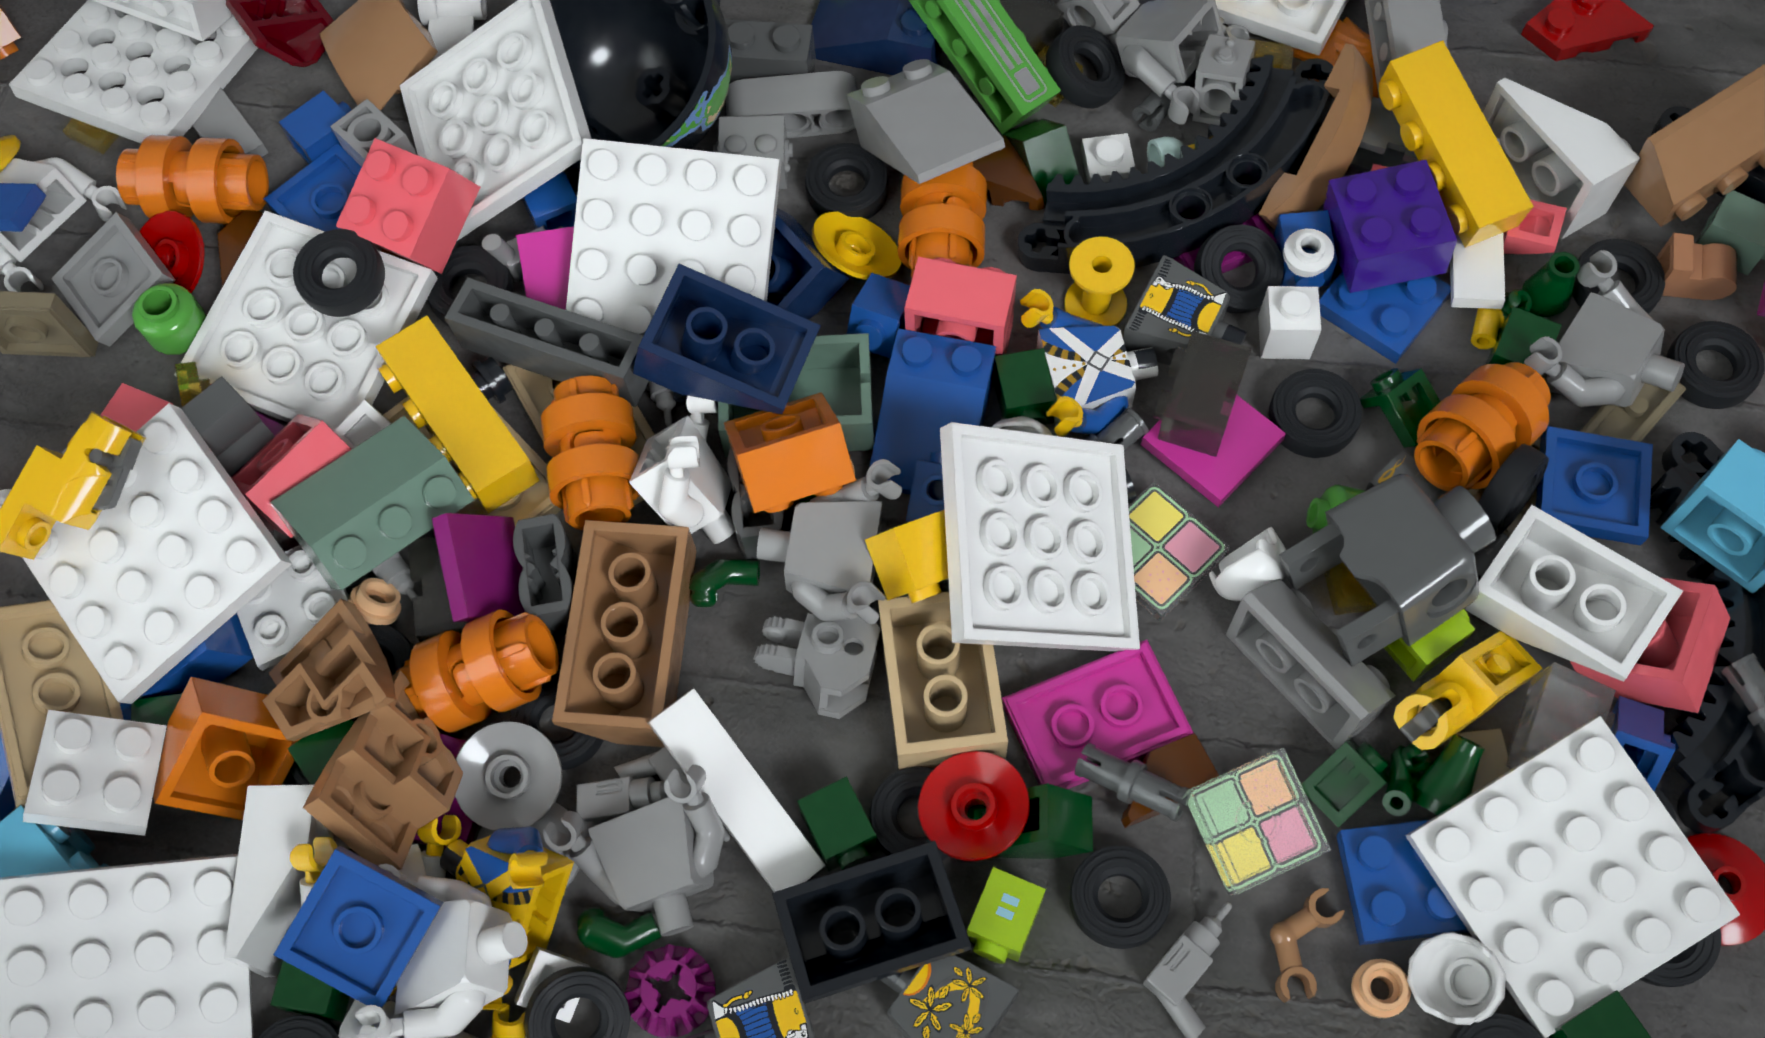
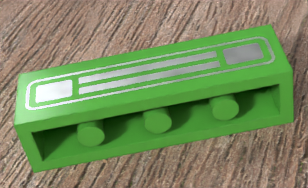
M909 0L1002 135L1041 110L1061 92L1049 74L1048 69L1042 64L1028 44L1024 33L1017 28L1001 5L1000 0Z

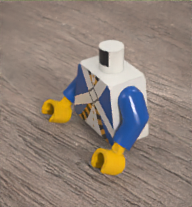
M1041 289L1030 291L1020 300L1022 306L1030 308L1021 316L1022 324L1027 328H1033L1040 323V326L1043 328L1038 330L1037 349L1044 348L1056 396V402L1046 412V415L1048 417L1054 416L1056 426L1054 431L1057 436L1064 437L1070 431L1097 435L1120 416L1127 407H1132L1136 391L1135 380L1158 376V362L1154 349L1150 347L1127 352L1121 330L1118 327L1103 326L1100 323L1061 310L1053 305L1050 295Z

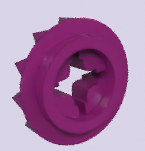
M667 944L653 951H646L643 958L629 970V979L624 994L628 1001L630 1016L644 1031L657 1037L675 1038L694 1031L706 1020L709 1015L707 1001L716 996V983L710 966L697 952L691 948ZM682 968L679 973L678 986L684 991L686 996L691 998L690 1002L682 998L680 1001L671 998L666 1006L663 1005L660 1012L657 1013L661 1006L659 1004L661 994L650 983L651 979L669 982L673 975H677L679 969Z

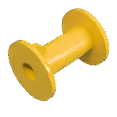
M1093 237L1076 246L1069 262V270L1074 283L1069 287L1065 295L1064 307L1066 312L1100 323L1103 326H1117L1122 321L1127 309V298L1123 288L1132 279L1135 267L1133 255L1123 243L1109 237Z

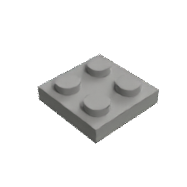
M117 212L51 278L94 339L109 347L134 323L132 311L138 297L150 287L175 281V278L131 220Z

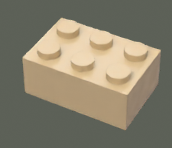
M949 591L941 592L915 603H911L909 596L894 598L888 601L887 599L884 601L878 600L899 771L909 767L935 769L946 759L971 751L992 753L1006 760L1008 737L994 646L952 643Z

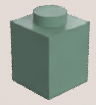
M1734 190L1725 194L1709 216L1696 244L1719 243L1731 246L1737 253V271L1748 276L1760 259L1765 261V204Z

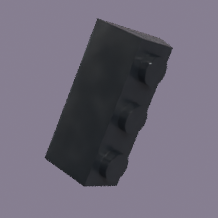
M935 841L772 893L803 1004L972 949Z

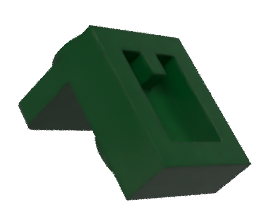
M1393 368L1374 378L1370 382L1373 389L1359 399L1363 408L1381 407L1404 448L1417 446V430L1420 421L1441 401L1422 368L1402 373L1399 372L1398 368Z
M1348 740L1298 787L1339 828L1379 789L1388 783L1389 777L1383 770L1389 764L1366 741L1358 746L1354 741Z

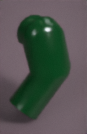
M717 559L691 576L689 583L691 603L696 607L714 606L718 600L717 590L725 585L759 586L760 561Z

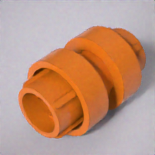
M150 135L142 141L139 149L127 148L123 150L118 158L116 167L117 188L122 200L128 205H140L148 218L165 211H176L190 218L194 214L203 223L229 224L243 211L262 210L266 204L264 198L268 196L269 191L268 171L263 158L257 154H245L241 145L235 139L201 137L192 145L187 138L182 136Z
M973 161L921 184H918L906 175L903 176L900 210L903 217L899 223L897 252L901 262L911 269L912 278L918 257L928 259L946 258L954 261L956 264L976 268L982 263L985 255V224L983 218L986 214L987 182L982 173L973 167Z
M1510 362L1504 365L1486 364L1475 369L1453 390L1450 396L1444 398L1420 421L1417 430L1418 439L1416 440L1418 445L1414 451L1415 463L1420 473L1432 485L1444 491H1450L1456 486H1462L1467 490L1487 487L1500 466L1515 449L1522 444L1531 446L1547 429L1549 424L1548 405L1551 394L1544 378L1530 366L1518 362Z
M578 376L567 379L556 386L554 389V400L551 401V404L541 415L544 449L547 454L553 457L546 468L550 500L555 506L564 510L565 521L578 530H584L585 520L626 523L631 518V509L634 507L633 501L640 496L629 483L639 460V455L630 449L637 439L632 405L624 398L619 397L617 386L611 384L606 378Z
M497 610L468 622L464 626L462 634L450 630L417 643L411 651L410 659L405 661L404 667L398 669L397 672L401 671L409 680L410 684L404 691L420 718L429 717L435 726L446 732H456L485 720L489 716L491 708L498 712H506L536 700L541 693L542 684L549 682L551 676L558 671L559 655L550 630L539 617L528 612L514 616L506 610Z

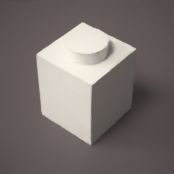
M1268 286L1258 315L1261 359H1310L1321 333L1318 287Z

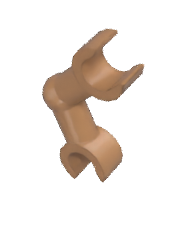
M1321 888L1314 891L1306 898L1301 910L1284 921L1274 924L1271 928L1270 938L1275 946L1281 971L1275 983V991L1283 1003L1290 1000V992L1287 987L1289 977H1297L1303 982L1308 999L1316 994V979L1302 965L1297 940L1316 927L1328 928L1336 924L1343 917L1345 910H1341L1331 917H1323L1316 910L1317 899L1326 894L1329 888Z

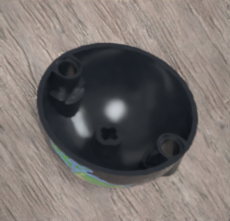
M550 0L591 139L692 150L706 136L723 108L732 69V47L720 8V0ZM581 159L570 167L580 171Z

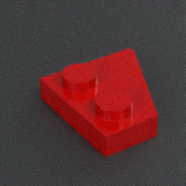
M1554 0L1526 22L1521 35L1556 62L1576 57L1582 52L1595 53L1610 49L1614 41L1633 38L1635 43L1642 42L1648 38L1654 25L1621 0Z

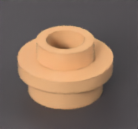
M369 578L364 580L361 585L353 588L348 598V602L356 605L367 624H392L397 620L401 612L400 592L393 584H387L383 579Z
M1372 959L1362 964L1353 975L1351 983L1352 995L1357 1005L1368 1015L1376 1018H1390L1402 1012L1408 1005L1411 989L1407 982V975L1394 962L1386 959ZM1379 979L1387 984L1389 988L1387 999H1378L1373 995L1370 987L1372 980Z

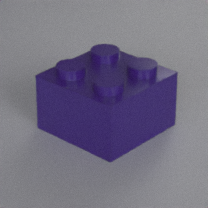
M1427 160L1329 180L1323 211L1328 210L1336 255L1350 293L1447 272L1457 238Z

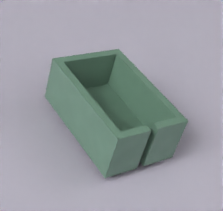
M869 333L816 336L788 402L822 392L841 424L848 451L873 450L874 429ZM718 402V431L725 457H728L731 445L724 422L762 410Z

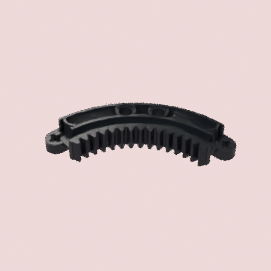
M1265 54L1263 57L1252 58L1250 72L1246 74L1245 86L1239 89L1240 100H1232L1230 103V113L1223 112L1220 115V126L1211 124L1208 127V138L1200 135L1195 137L1194 149L1186 145L1181 146L1180 159L1168 153L1164 157V167L1162 168L1155 162L1149 161L1148 173L1142 174L1135 166L1130 167L1129 178L1123 179L1117 171H1112L1110 181L1104 183L1099 174L1093 175L1090 184H1084L1081 176L1075 175L1069 185L1064 183L1062 174H1057L1052 182L1047 185V204L1043 222L1027 225L1018 236V254L1022 265L1027 269L1037 272L1070 274V257L1077 245L1089 238L1109 237L1120 241L1130 250L1134 258V268L1160 262L1163 255L1175 258L1183 253L1196 250L1216 231L1227 226L1243 224L1261 211L1272 187L1284 172L1293 175L1298 173L1330 110L1333 97L1324 85L1333 69V65L1326 60L1318 58L1302 61L1294 71L1291 69L1273 68L1274 55ZM1310 79H1317L1319 82L1310 81ZM1038 242L1046 243V246L1042 247L1041 252L1032 251V248H1035Z
M1696 432L1682 433L1663 452L1662 464L1666 473L1651 488L1650 510L1660 508L1662 511L1656 521L1659 526L1664 524L1694 485L1724 455L1713 441L1703 434ZM1692 452L1698 459L1688 464L1682 459V456ZM1671 535L1668 537L1670 542H1679ZM1686 546L1678 554L1679 558L1693 560L1696 563L1686 572L1687 576L1701 579L1704 584L1716 585L1730 616V621L1699 712L1685 711L1677 718L1676 722L1678 725L1667 733L1671 736L1670 743L1675 744V752L1665 772L1674 767L1690 784L1679 797L1677 804L1678 815L1684 825L1695 833H1716L1732 824L1751 804L1765 796V733L1759 725L1753 727L1747 718L1751 714L1727 678L1721 673V670L1727 666L1732 667V663L1752 653L1756 655L1757 661L1765 671V584L1755 593H1751ZM1721 790L1728 798L1713 809V814L1707 817L1702 815L1698 810L1703 804L1702 801Z

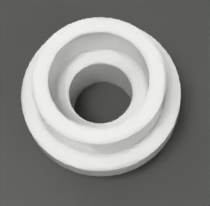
M1301 229L1292 233L1287 238L1283 248V257L1288 268L1294 274L1301 277H1313L1324 272L1330 266L1334 257V246L1330 238L1321 231ZM1302 248H1311L1315 250L1316 253H1306L1305 251H1303Z

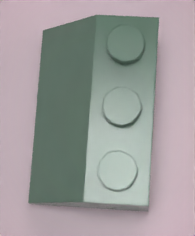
M402 416L269 503L330 588L343 590L433 529L432 518L445 513H456L475 499L447 458L405 416Z

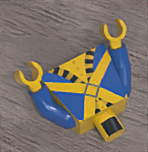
M532 826L500 828L492 835L471 842L469 845L461 839L451 842L440 858L441 868L456 877V880L463 881L488 895L491 899L492 907L508 912L512 921L518 922L525 929L528 941L527 949L523 955L509 959V969L531 959L536 946L547 949L574 861L543 847L539 831ZM509 975L508 988L504 995L509 993L511 987L513 986V979ZM501 997L484 1005L482 1010H500L503 1005Z

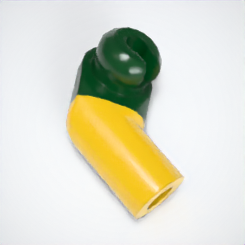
M1514 289L1511 292H1505V302L1502 309L1478 308L1471 336L1472 345L1478 349L1493 348L1497 341L1499 328L1502 327L1513 306L1527 312L1530 311L1532 307L1530 295L1522 289Z

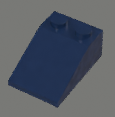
M820 0L811 24L813 25L816 59L895 75L903 72V67L915 60L927 59L938 65L942 52L941 46L909 0Z
M777 208L767 302L809 320L826 305L847 282L849 277L821 255L812 237L792 215Z
M679 263L638 346L633 374L682 395L783 414L821 325Z

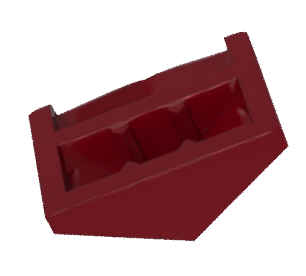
M226 0L227 8L255 46L288 64L297 67H307L317 63L325 52V47L319 33L334 20L319 0Z

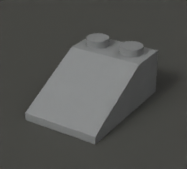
M920 59L912 61L903 67V72L891 77L879 76L868 79L861 84V89L847 94L861 147L918 184L1005 148L1004 138L949 70L930 60Z

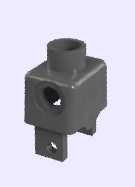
M1398 474L1326 511L1327 526L1279 554L1286 577L1295 590L1343 562L1377 607L1336 631L1344 657L1351 666H1354L1399 638H1402L1408 646H1411L1473 603L1479 595L1474 553L1496 540V535L1483 508L1464 487L1456 486L1431 501L1412 477L1407 474Z

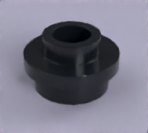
M489 357L482 363L478 359L471 363L476 372L471 375V378L485 398L489 400L493 397L499 404L506 401L505 395L514 388L497 362L492 357Z

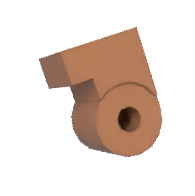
M1673 233L1656 257L1665 273V288L1662 296L1716 300L1730 296L1736 291L1737 253L1729 245L1719 243L1696 244L1694 243V235Z

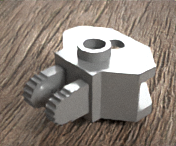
M807 613L805 622L789 618L782 619L775 616L765 620L762 632L766 639L776 642V644L781 643L782 645L797 649L779 645L774 646L773 644L768 645L767 643L766 645L761 644L756 649L754 663L768 671L773 670L776 673L794 676L793 685L805 689L818 715L840 719L866 701L877 658L876 646L880 635V627L877 622L875 624H868L859 616L855 619L822 621Z

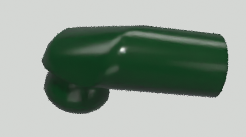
M1410 743L1407 747L1400 745L1391 754L1388 787L1382 801L1388 813L1402 816L1409 812L1418 791L1415 784L1420 779L1419 772L1427 770L1431 765L1432 760L1428 750H1421Z
M590 908L582 912L577 920V936L586 948L611 958H622L662 937L651 912L623 925L603 916V910Z

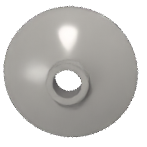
M499 722L488 725L477 731L465 742L456 758L458 765L463 771L462 779L455 794L457 802L472 821L489 830L496 831L500 828L531 826L550 811L558 798L562 784V766L559 755L552 742L542 732L532 726L518 722ZM516 767L520 771L521 779L515 787L510 788L505 784L503 776L508 768Z

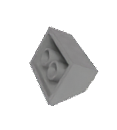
M1278 579L1250 591L1241 599L1226 636L1337 750L1346 741L1352 740L1382 714L1396 695L1390 690V685L1385 676L1375 667L1365 665L1362 661L1354 666L1350 665L1342 653L1336 633L1338 629L1332 626L1327 627L1313 613L1310 601L1299 590L1290 589L1281 579Z

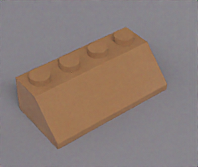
M1765 64L1647 138L1638 155L1640 160L1624 186L1660 227L1676 217H1679L1681 221L1687 220L1706 205V199L1714 193L1720 191L1722 195L1728 194L1748 178L1749 171L1759 165L1765 169Z
M585 520L552 718L554 725L616 744L665 747L647 722L677 699L691 590L689 589L691 576L694 574L697 552L689 527Z

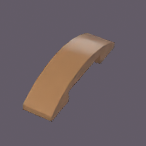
M1345 43L1324 85L1335 100L1297 175L1284 172L1272 187L1259 213L1274 230L1276 229L1279 214L1317 211L1325 202L1329 180L1344 176L1361 143L1371 111L1373 74L1372 68L1352 44Z

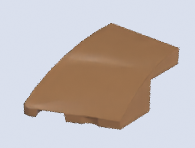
M358 0L319 33L335 70L356 104L359 105L368 99L380 111L393 95L401 93L399 85L427 66L438 53L430 32L405 8L402 0Z
M340 599L269 672L276 687L262 701L285 738L296 741L387 706L396 700L393 678L386 658L355 604Z
M399 671L392 675L396 700L387 706L357 718L326 764L303 806L309 814L359 856L377 866L389 864L397 870L403 868L417 830L450 810L463 776V771L453 754L443 744L434 722L429 717L421 719L404 691L410 682Z

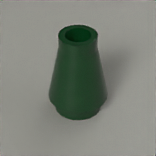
M1567 252L1555 253L1544 266L1524 282L1522 290L1526 291L1532 300V307L1529 312L1540 317H1551L1567 309L1571 302L1575 278L1580 269L1579 261L1574 255Z
M1454 734L1449 744L1416 782L1415 786L1419 790L1414 801L1425 809L1439 815L1471 795L1479 762L1485 748L1463 736Z

